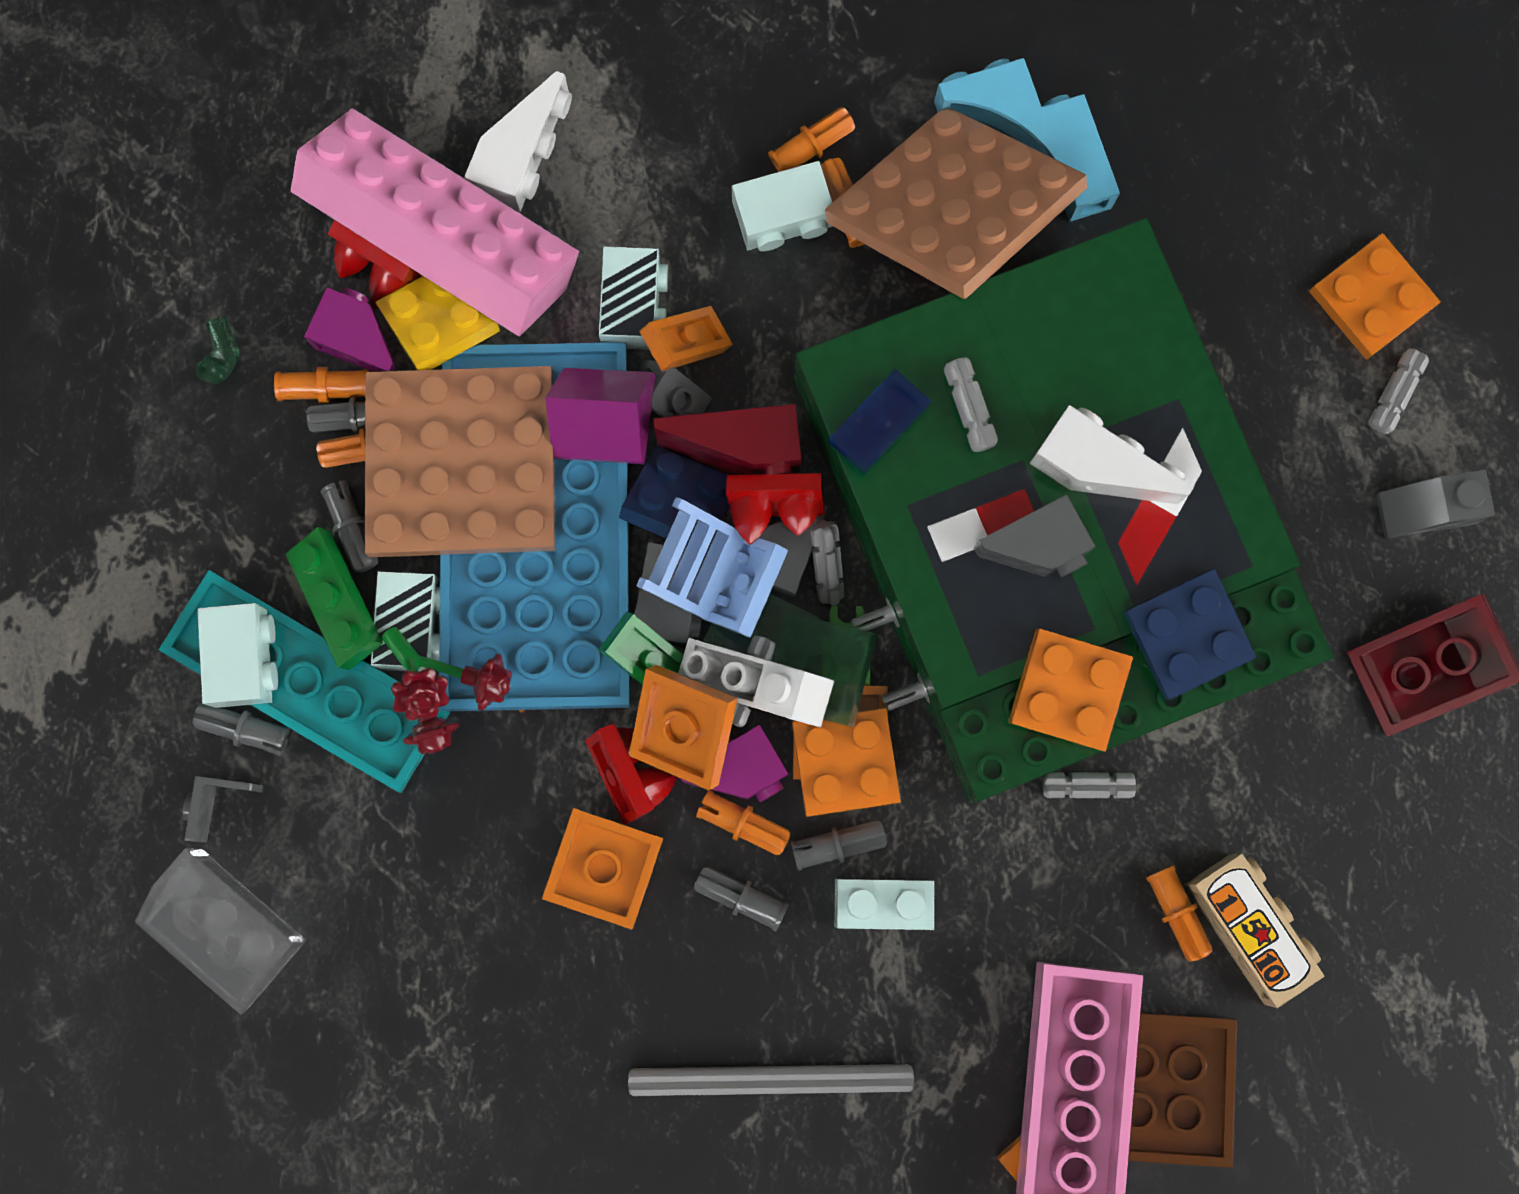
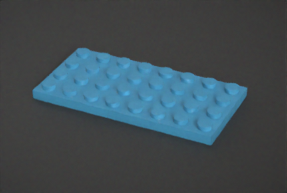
M626 342L475 345L442 363V370L551 366L554 384L564 368L627 371ZM554 459L556 551L440 555L439 661L463 669L466 665L479 669L498 653L502 655L503 667L512 672L510 690L504 696V701L501 703L492 702L483 711L630 708V675L598 651L625 612H629V527L627 521L619 518L621 507L628 496V463ZM439 672L440 676H445L448 680L445 692L449 697V703L446 706L439 707V710L481 711L477 708L478 703H476L473 687L462 684L460 682L461 678Z

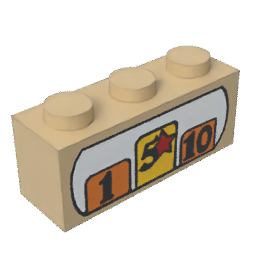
M1229 854L1184 885L1263 1004L1279 1008L1325 977L1317 965L1321 958L1313 945L1304 937L1299 939L1289 924L1294 919L1287 906L1278 897L1272 898L1262 884L1266 881V876L1257 862L1251 857L1245 858L1243 854Z

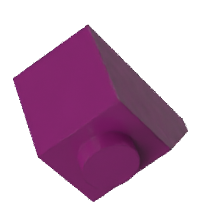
M327 287L304 336L315 350L359 368L369 369V372L399 371L379 319L368 304L369 299L349 288H344L342 293Z
M760 725L728 743L719 785L711 789V791L745 800L756 795L759 802H762L784 789L780 780L786 778L788 773ZM681 779L682 782L685 784L700 787L684 779Z

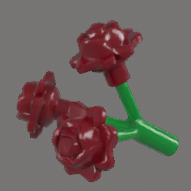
M397 627L388 629L382 635L384 643L406 669L402 674L403 682H395L391 686L392 693L395 696L392 707L395 712H404L406 719L409 721L415 719L418 721L412 728V733L403 739V743L407 745L416 744L420 754H432L452 744L451 733L459 727L458 722H446V719L436 717L439 712L438 707L446 706L449 703V697L445 692L448 680L445 676H436V671L461 678L460 682L462 684L473 687L476 703H478L477 708L481 711L487 705H491L492 702H503L504 696L510 690L512 672L503 667L501 654L497 653L493 659H489L479 669L466 665L463 669L419 655ZM421 666L426 668L418 672V669L421 668Z

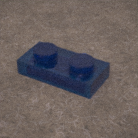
M895 369L829 438L828 443L865 475L930 406L931 401Z

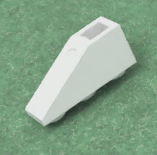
M558 71L553 73L481 136L465 174V180L479 187L508 207L521 211L525 199L531 200L537 190L540 175L536 172L542 158L548 159L554 148L556 134L553 133L557 120L558 118L564 119L571 105L572 93L568 91L565 74Z
M1070 405L1030 462L1031 465L1073 491L1179 504L1194 488L1184 481L1186 476L1177 467L1167 462L1158 464L1143 454L1145 450L1137 441L1126 435H1119L1117 437L1102 427L1104 423L1096 414L1085 408L1076 410Z
M691 638L688 639L678 672L680 675L737 697V703L821 727L834 684L833 680Z

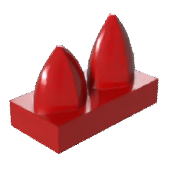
M334 220L328 235L336 239L334 262L338 276L340 278L352 276L365 268L369 261L374 263L369 280V298L373 309L378 308L375 303L376 301L406 286L409 281H415L423 276Z
M822 473L727 475L726 494L731 517L737 532L749 545L764 532L771 516H780L784 525L795 535L799 536L813 524L818 515H825Z
M615 723L597 730L585 740V743L622 824L626 825L654 810V807L660 804L670 793L677 780V776L658 768L636 770L634 764L639 760L629 756L634 728H616Z

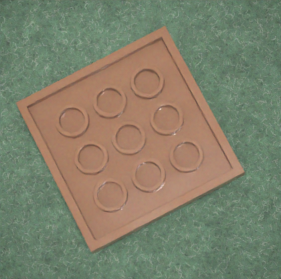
M949 108L943 111L940 110L829 205L825 209L828 224L965 300L1087 189L1086 174Z
M551 366L366 372L365 554L368 557L556 551L555 461L553 445L550 442L545 400L546 395L553 386V370Z

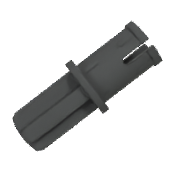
M351 397L349 402L312 405L308 407L306 419L310 432L353 430L354 434H359V429L365 428V401H357L356 397Z
M339 481L340 488L338 489L335 482L322 488L320 492L325 499L335 525L332 528V533L334 536H339L351 569L354 572L368 571L378 565V558L368 557L365 554V516L360 515L350 489L349 481Z
M202 703L196 708L192 724L196 729L232 739L233 746L239 747L241 744L278 756L283 754L289 739L287 735L290 733L289 727L252 717L250 711L245 710L242 714Z
M873 821L841 830H836V826L831 827L832 832L791 841L798 871L839 860L840 864L845 863L844 858L881 849L887 845L884 827L880 821Z
M705 866L701 870L694 886L696 892L733 909V915L736 916L739 912L772 928L775 932L789 905L750 887L752 882L749 880L744 884L709 866Z

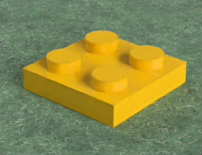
M424 276L375 302L380 313L417 370H432L500 332L497 322Z

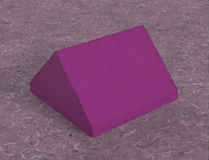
M564 368L545 397L550 442L553 445L554 459L644 464L655 374L653 372Z

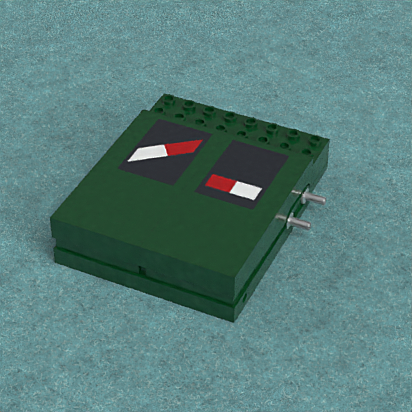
M1147 218L987 279L965 300L951 293L796 353L794 367L797 373L793 376L794 388L885 606L852 619L851 623L854 627L882 616L853 630L859 635L886 623H892L916 683L883 695V702L887 703L884 706L890 711L920 698L923 699L930 718L934 719L968 804L979 802L1103 752L1008 723L1035 629H1043L1133 657L1106 750L1334 658L1295 571V568L1301 566ZM967 357L970 360L975 373L972 380L978 381L990 415L987 422L988 424H993L998 438L996 445L988 450L974 452L971 449L967 438L969 428H964L952 395L954 386H949L944 372L946 364L958 358ZM1070 405L1076 410L1085 408L1096 414L1104 423L1102 427L1117 437L1119 435H1126L1137 441L1145 450L1143 454L1158 464L1167 462L1177 467L1185 474L1186 478L1184 481L1194 488L1179 504L1073 491L1031 465L1030 462ZM1065 495L1068 496L1096 546L1084 556L1088 564L1062 578L1058 571L1043 577L978 557L974 550L980 539ZM1215 569L1257 658L1171 700H1165L1122 611L1204 571Z

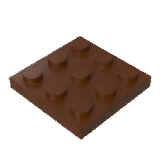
M1140 1012L1128 1161L1233 1168L1237 1019Z

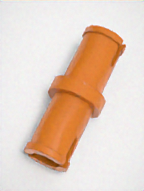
M317 367L314 372L276 371L274 375L275 396L277 401L318 399L319 404L329 403L330 399L365 398L366 372H369V369L329 371L328 367Z

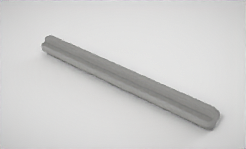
M908 1064L633 1068L628 1074V1090L632 1096L910 1092L914 1087L913 1068Z

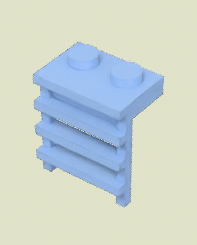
M676 497L672 504L673 507L679 510L649 580L640 577L637 587L701 617L707 622L750 638L788 550L776 543L760 538L749 545L739 535L736 528ZM696 520H698V523H697V525H696V527H695V529H694V532H693V534H692V536H691V539H690V541H689V543H688V545H687V548H686V550H685V552H684V554H683V557H682V559H681V561H680V564H679V566H678V568H677V570H676V573H675V575H674V577H673V579H672V582H671V584H670V586H669V588H668V590H667V586H668V584H669V582H670V579H671V577H672V575H673V573H674V570H675V568H676V566H677V564H678V561H679V559H680V557H681V555H682V552H683V550H684V548H685V545H686V543H687V541H688V539H689V536H690V534H691V532H692V530H693V527H694V525H695V523H696ZM717 530L716 535H715V537H714V539H713V542H712V544H711V546H710V548H709V551H708V553H707V555H706V557H705V560H704V562H703V564H702V567H701V569H700V571H699V573H698V576H697V578H696V580H695V582H694V585H693V587H692V589H691V592H690L688 598L686 599V597H687V595H688V592H689V590H690V588H691V586H692V583H693V581H694V579H695V577H696V574H697V572H698V570H699V567H700V565H701V563H702V561H703V558H704V556H705V554H706V552H707V549H708V547H709V545H710V542H711V540H712V538H713V536H714V533H715V531Z

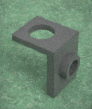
M643 358L635 369L638 372H653L655 374L651 409L662 418L702 414L712 400L711 396L676 368L661 371L656 361Z
M195 776L193 793L189 792L183 805V819L187 821L184 840L207 842L216 787L263 792V785Z

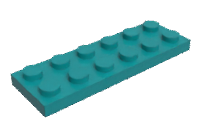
M209 570L160 646L159 651L201 675L197 608L256 603L267 609V615H272L275 623V642L269 643L270 662H275L277 667L278 688L272 691V703L251 705L393 790L402 793L425 754L419 753L416 744L407 745L403 743V739L412 733V728L418 721L417 719L409 721L406 719L404 712L398 713L394 711L392 705L395 696L392 693L391 686L398 681L363 660L351 670L338 668L324 637ZM439 710L436 717L447 719L450 712Z

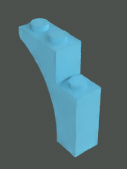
M1024 58L1012 62L1009 59H1000L990 63L982 71L969 75L967 72H957L946 77L942 83L938 84L934 100L937 112L952 108L1086 174L1087 189L1065 208L1069 222L1109 210L1113 207L1120 192L1084 94L1069 98L1068 95H1060L1048 100L1041 107Z

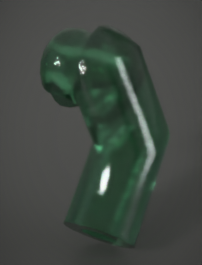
M217 317L205 324L214 348L208 357H204L202 361L197 362L196 373L202 381L211 384H218L227 380L240 357V350L226 317Z

